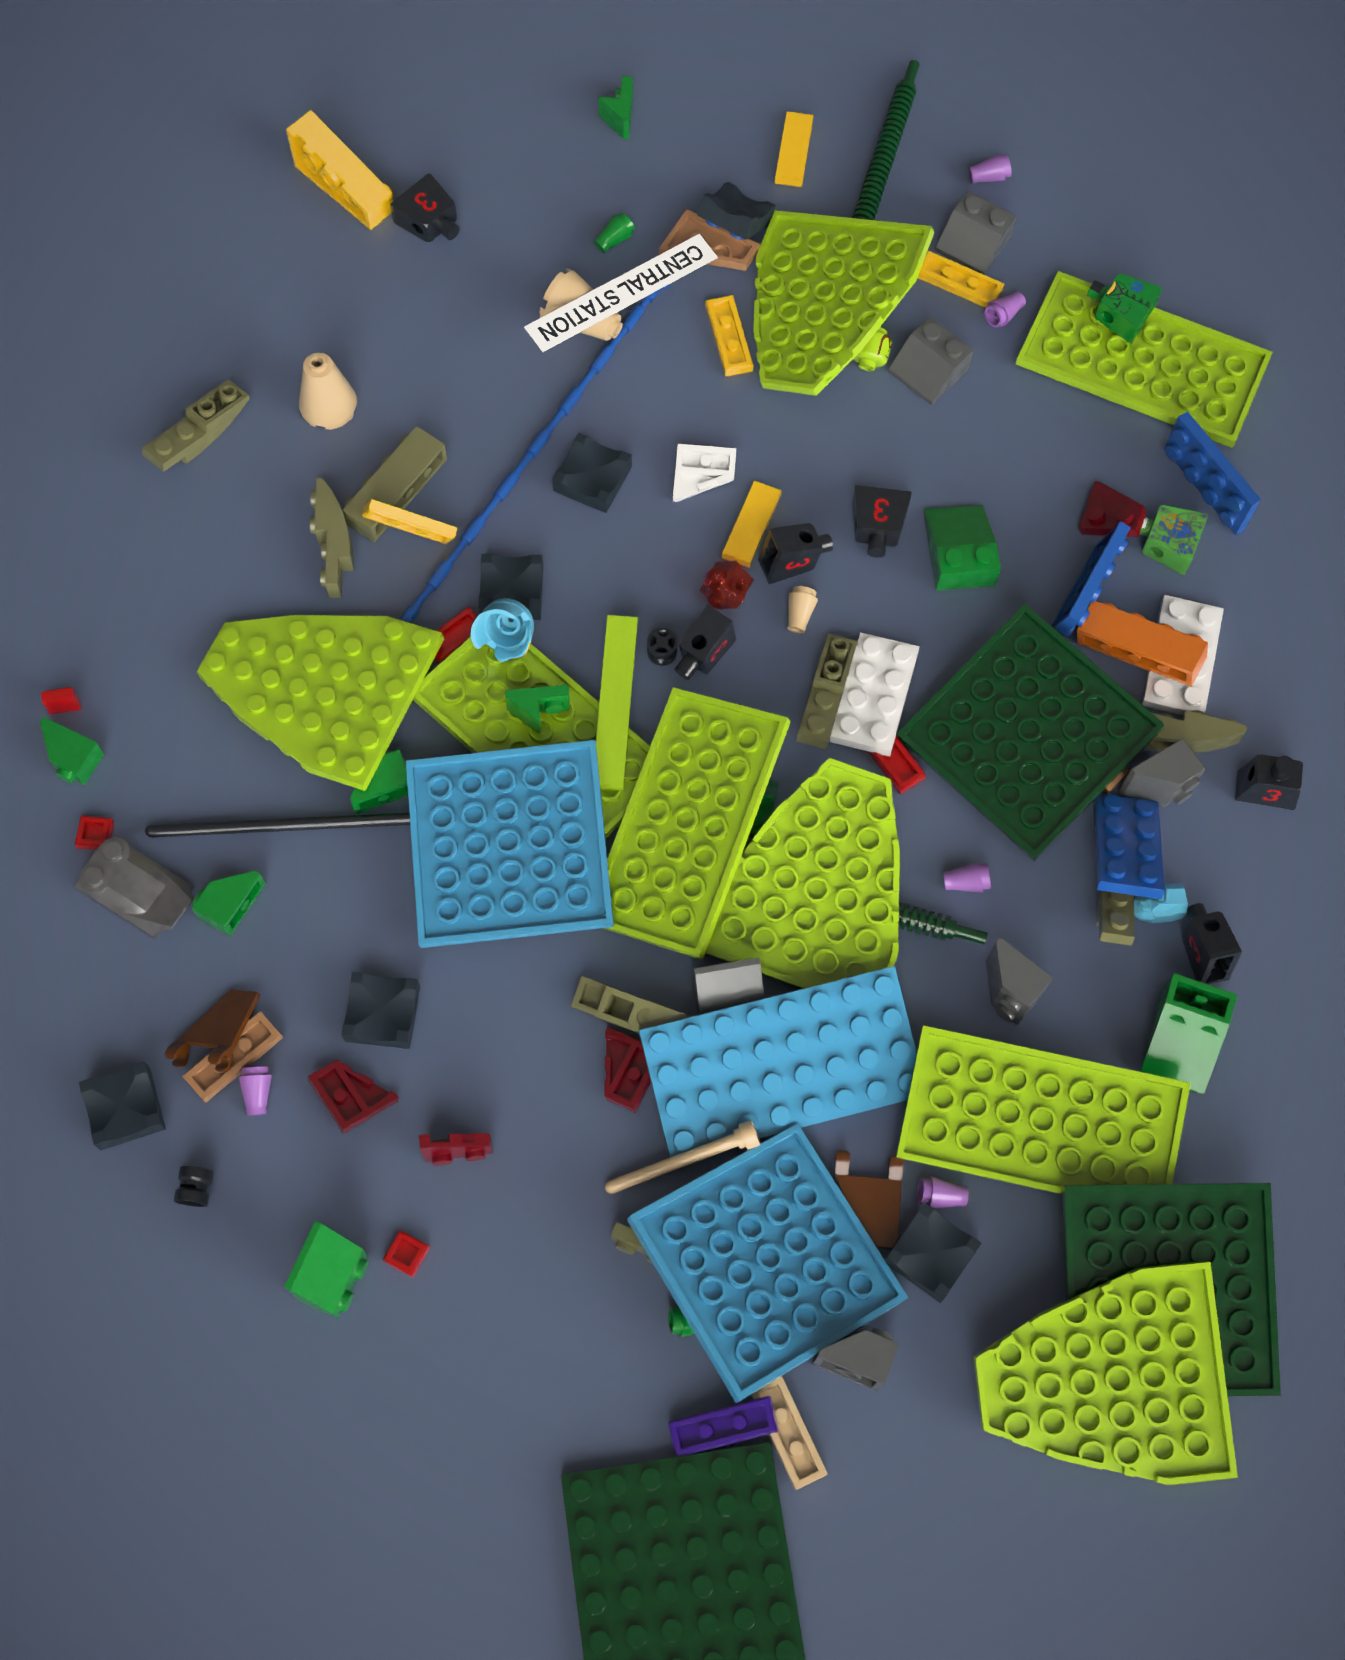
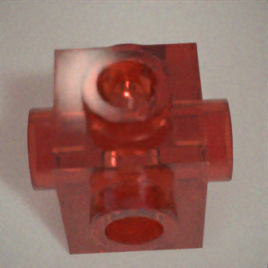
M737 561L716 562L714 567L707 573L706 580L701 586L700 591L707 597V601L712 607L719 610L735 609L745 600V595L754 579Z

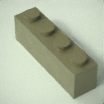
M417 426L410 434L404 435L397 449L383 459L381 467L375 474L368 476L360 491L346 501L343 514L347 526L375 543L389 526L364 518L362 516L364 505L373 499L404 510L447 461L445 444Z

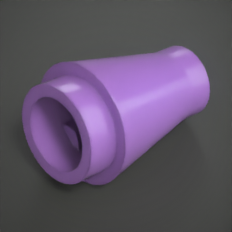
M998 153L975 166L969 167L972 184L1005 181L1007 177H1011L1012 171L1008 155H1000Z
M1016 291L1011 295L990 301L984 310V316L988 324L995 328L1006 326L1016 313L1025 306V297L1022 293Z
M978 861L943 872L945 890L983 893V889H991L988 863L980 864Z
M268 1067L242 1068V1076L238 1078L246 1106V1115L267 1114L266 1107L272 1075H269Z
M930 1175L927 1178H920L916 1189L918 1205L926 1203L933 1209L956 1206L966 1207L969 1192L965 1186H959Z

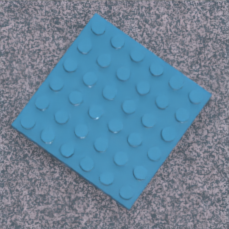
M595 740L406 761L418 944L420 948L614 927Z
M798 1123L764 1141L761 1145L744 1152L633 1213L627 1219L736 1403L817 1355L821 1349L840 1341L908 1298Z

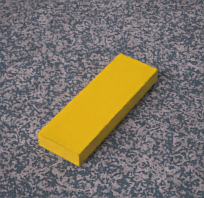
M786 112L775 184L802 187L814 115Z
M927 251L918 275V279L985 308L990 301L999 298L1005 284L931 251Z
M733 295L705 300V308L725 377L752 372L754 365Z
M757 481L753 482L722 552L723 559L750 568L779 502L782 490Z
M373 499L364 505L362 512L364 518L443 544H447L454 539L457 532V527Z

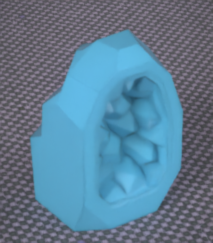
M1181 883L1164 884L1165 891L1162 899L1135 896L1134 916L1141 921L1149 923L1171 922L1184 918L1188 907L1185 888Z

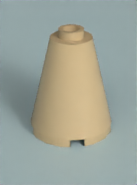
M566 268L567 273L560 272L557 274L545 292L543 299L548 302L545 309L540 307V318L594 289L575 271ZM617 312L580 333L605 341L616 338L623 325L620 322L621 315Z
M313 353L303 363L299 395L300 412L303 419L313 427L317 425L328 430L342 427L354 416V410L357 406L356 393L327 354Z

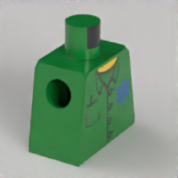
M1117 274L1110 287L1094 280L1087 296L1100 302L1095 315L1096 320L1132 344L1157 305L1163 288L1128 275Z

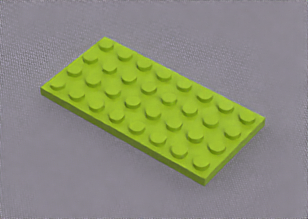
M1058 271L1017 357L1016 365L1171 425H1175L1178 416L1188 411L1211 440L1233 448L1273 352L1158 308H1154L1131 344L1096 320L1095 315L1100 302L1087 296L1092 283Z
M470 637L423 679L413 699L416 704L472 753L589 740L596 741L599 702L532 644H530L525 657L500 662L495 657L494 649L487 644L477 649ZM568 684L569 710H563L557 714L540 712L541 734L534 731L507 710L505 690ZM630 728L628 731L624 790L601 789L605 839L622 822L650 745Z
M672 688L607 858L614 927L603 929L703 960L791 722L788 717Z
M923 1025L896 1157L1062 1194V1185L1173 1184L1191 1083Z

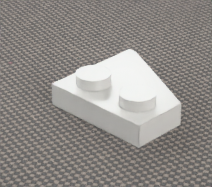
M678 444L673 502L681 501L734 481L737 448Z

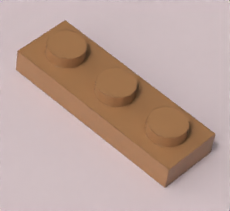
M260 1011L247 1022L233 1050L232 1064L227 1072H217L215 1070L217 1065L208 1062V1054L182 1077L200 1098L207 1103L241 1074L242 1068L251 1066L283 1039V1036Z

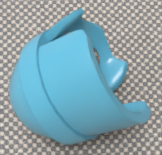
M510 598L494 600L473 622L471 628L473 645L479 649L487 644L494 649L495 657L500 662L525 657L534 632L532 615L523 604Z

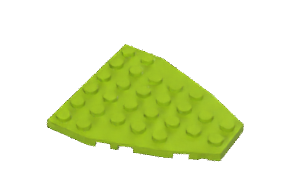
M774 210L756 255L758 275L755 278L757 300H754L753 332L757 343L758 352L756 354L760 366L759 377L762 387L764 389L817 396L862 351L914 285L934 235L932 226Z
M289 615L225 622L200 664L197 673L200 679L213 689L215 695L231 708L233 714L241 722L266 741L270 740L282 753L286 756L290 755L298 761L307 772L366 791L440 649L444 637L442 632L389 616Z
M832 758L827 759L811 777L806 779L787 800L783 801L776 808L742 853L706 954L728 962L759 958L762 974L803 989L894 966L899 951L900 848L896 829L891 779Z
M1209 1261L1136 1268L1037 1314L973 1356L981 1429L988 1433L1004 1437L1024 1447L1027 1446L1058 1460L1100 1470L1106 1469L1119 1472L1126 1476L1145 1478L1165 1485L1238 1478L1211 1262Z

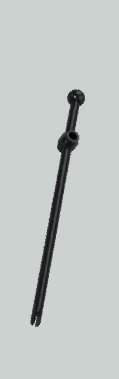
M389 813L149 825L145 828V834L148 837L156 838L410 825V814Z

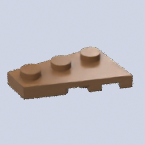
M686 209L659 247L658 255L700 234L718 257L709 262L708 265L746 271L756 257L760 244L749 238L747 240L736 239L730 235L729 231L721 227L717 228L708 225L705 219L697 216V213Z

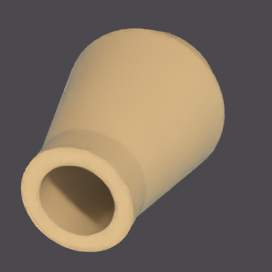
M794 586L792 592L788 594L787 629L789 631L805 633L808 621L818 602L816 598L817 592L814 589L805 586Z

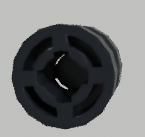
M181 1166L178 1175L181 1181L180 1188L175 1191L173 1201L186 1206L207 1207L209 1199L207 1187L212 1183L214 1172L200 1167Z

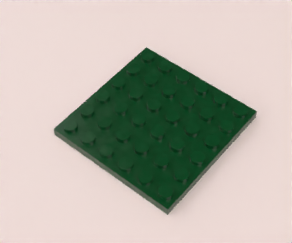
M1024 604L896 733V736L1035 862L1164 729L1165 724L1030 607Z
M1271 1183L1062 1185L1066 1301L1136 1268L1209 1261L1211 1262L1227 1396H1281Z
M771 1442L561 1475L584 1660H805Z

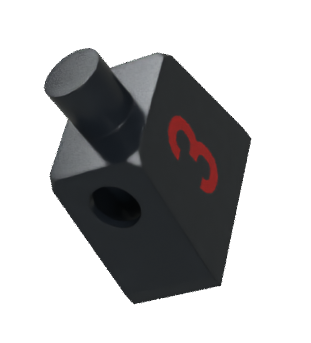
M430 173L426 174L390 203L393 222L425 242H432L440 234L448 240H453L459 233L460 227L455 223L457 220L455 203Z
M855 485L852 501L855 540L858 543L868 544L867 554L875 558L883 557L886 546L895 547L898 545L909 508L911 491Z
M811 523L770 529L758 558L768 584L813 570L820 554L833 550L832 538L829 534L818 536Z
M708 604L680 642L679 648L682 660L674 670L686 680H690L697 669L704 674H708L736 641L733 621Z
M1257 755L1237 772L1235 800L1295 810L1301 792L1303 762L1293 760L1289 756Z
M1202 903L1189 906L1186 914L1189 922L1182 938L1196 981L1213 984L1229 980L1242 950L1223 913L1217 911L1207 914Z

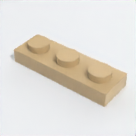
M783 1377L777 1378L751 1394L753 1400L771 1396L779 1432L769 1435L795 1491L828 1475Z

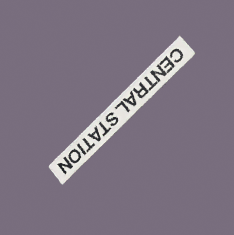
M698 234L528 324L524 328L541 351L545 352L718 257L703 237Z

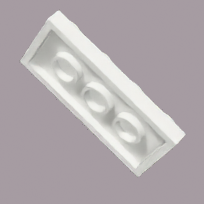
M1168 595L1163 596L1157 624L1165 623L1179 632L1200 636L1204 641L1208 642V653L1192 687L1148 671L1142 699L1144 707L1182 716L1186 710L1206 711L1224 608Z
M860 632L831 732L830 742L890 757L920 646Z

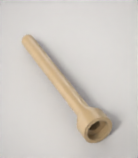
M752 1120L738 1124L739 1128L734 1129V1133L609 1180L605 1184V1190L613 1194L737 1146L740 1149L747 1147L748 1150L757 1147L761 1143Z

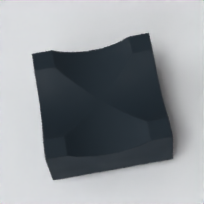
M726 182L716 193H706L703 195L697 216L705 219L706 223L712 227H721L729 231L730 235L736 239L747 240L768 227L776 205L768 201H754L746 197L736 185Z
M578 432L565 461L552 478L553 491L607 513L632 468V454L602 446L588 436Z
M481 554L479 614L494 600L510 598L523 604L531 613L533 620H541L542 555L503 557L494 554Z
M352 972L349 1002L341 1034L344 1041L410 1049L420 991L418 979L388 978Z
M145 1061L133 1064L128 1068L109 1075L78 1082L88 1113L93 1144L100 1151L166 1130L151 1069Z
M924 1203L885 1261L888 1266L941 1303L982 1243L957 1228L935 1209Z

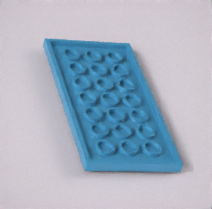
M895 966L638 1030L669 1158L734 1133V1129L739 1128L738 1124L748 1120H752L758 1137L763 1138L779 1134L797 1123L802 1128L906 1101L909 1096L917 1056Z

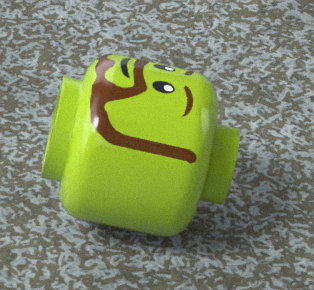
M880 327L862 351L853 359L859 363L858 367L860 369L874 371L875 368L883 367L887 363L892 346V340L887 335V330Z

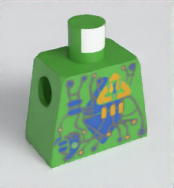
M1161 505L1154 520L1147 517L1144 519L1140 535L1146 536L1147 539L1142 553L1179 574L1185 575L1193 559L1208 514Z

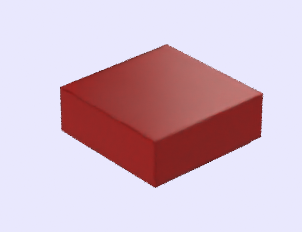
M72 687L41 692L42 703L50 715L81 710L80 699Z
M81 815L74 845L77 849L97 850L105 840L112 837L115 822L112 818Z
M399 1230L382 1260L413 1278L428 1253L430 1246Z

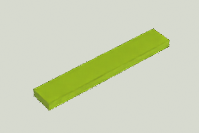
M607 615L596 733L600 789L624 790L638 617Z

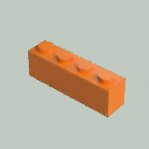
M1094 601L1090 604L1088 608L1090 613L1087 619L1077 628L1079 645L1192 687L1207 658V641H1204L1195 634L1179 632L1168 624H1157L1149 621L1138 613H1127L1119 610L1111 603Z

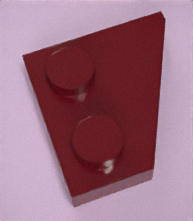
M1094 481L1079 529L1082 535L1105 536L1121 521L1131 527L1126 537H1139L1147 512L1144 505L1099 481Z
M607 1027L605 1030L606 1080L604 1081V1097L607 1101L636 1113L651 1084L641 1041Z
M339 1060L333 1061L308 1076L309 1083L342 1134L398 1102V1096L395 1092L384 1090L374 1084L372 1079L363 1074L353 1072L351 1067Z
M489 1133L448 1134L447 1139L430 1141V1134L419 1135L420 1150L426 1162H432V1165L435 1166L451 1164L452 1159L465 1157L466 1161L483 1160L486 1158V1154L493 1153L492 1140Z

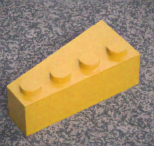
M312 110L286 129L295 167L368 229L372 230L391 214L390 203L393 202L394 195L389 186L382 183Z

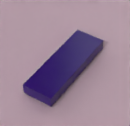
M771 1396L668 1422L676 1457L779 1432Z

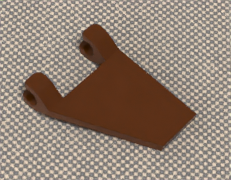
M231 989L177 1041L166 1049L165 1057L174 1060L172 1062L173 1066L183 1067L189 1059L190 1045L215 1048L210 1052L208 1062L217 1065L215 1067L217 1072H227L232 1064L233 1050L260 998V994L253 991Z
M839 1150L835 1154L834 1176L842 1194L875 1246L893 1249L898 1242L904 1159L897 1158V1155H892L889 1158L888 1179L848 1175L850 1153Z

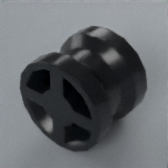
M657 628L649 634L647 639V655L651 662L659 666H666L676 659L678 642L675 633L667 628Z

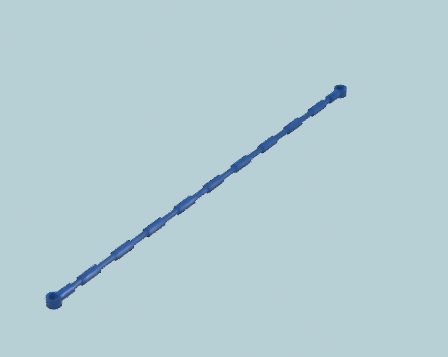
M670 284L667 285V286H665V287H663V288H661V289H666V288H668V287L670 286ZM661 289L646 296L639 305L636 304L622 322V329L618 336L603 347L589 366L590 370L577 387L572 388L558 407L556 415L547 427L539 432L526 449V455L513 472L508 473L493 493L494 497L480 516L477 515L460 537L461 541L449 557L441 562L426 582L427 586L412 606L409 605L399 620L409 623L414 620L419 613L418 609L430 593L438 588L453 568L452 564L466 545L469 546L486 524L485 520L499 501L502 502L519 480L518 476L530 460L538 455L550 439L551 432L563 416L568 415L583 395L582 391L593 376L601 371L613 355L614 348L623 336L631 331L645 312V307L648 303H652Z

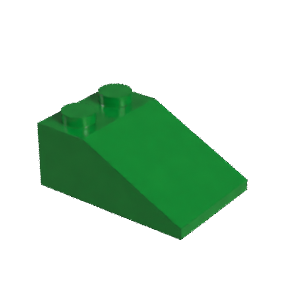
M983 505L924 509L923 513L936 591L995 586L1001 567L997 543Z
M315 1221L284 1288L300 1303L339 1318L341 1311L346 1313L352 1303L354 1293L351 1292V1289L356 1279L361 1280L369 1264V1261L366 1260L367 1253L353 1242L322 1223Z

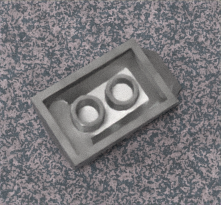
M118 837L107 839L99 846L82 868L75 888L80 893L154 939L157 938L160 932L172 930L194 900L191 893L193 889L191 884L135 850L124 839Z

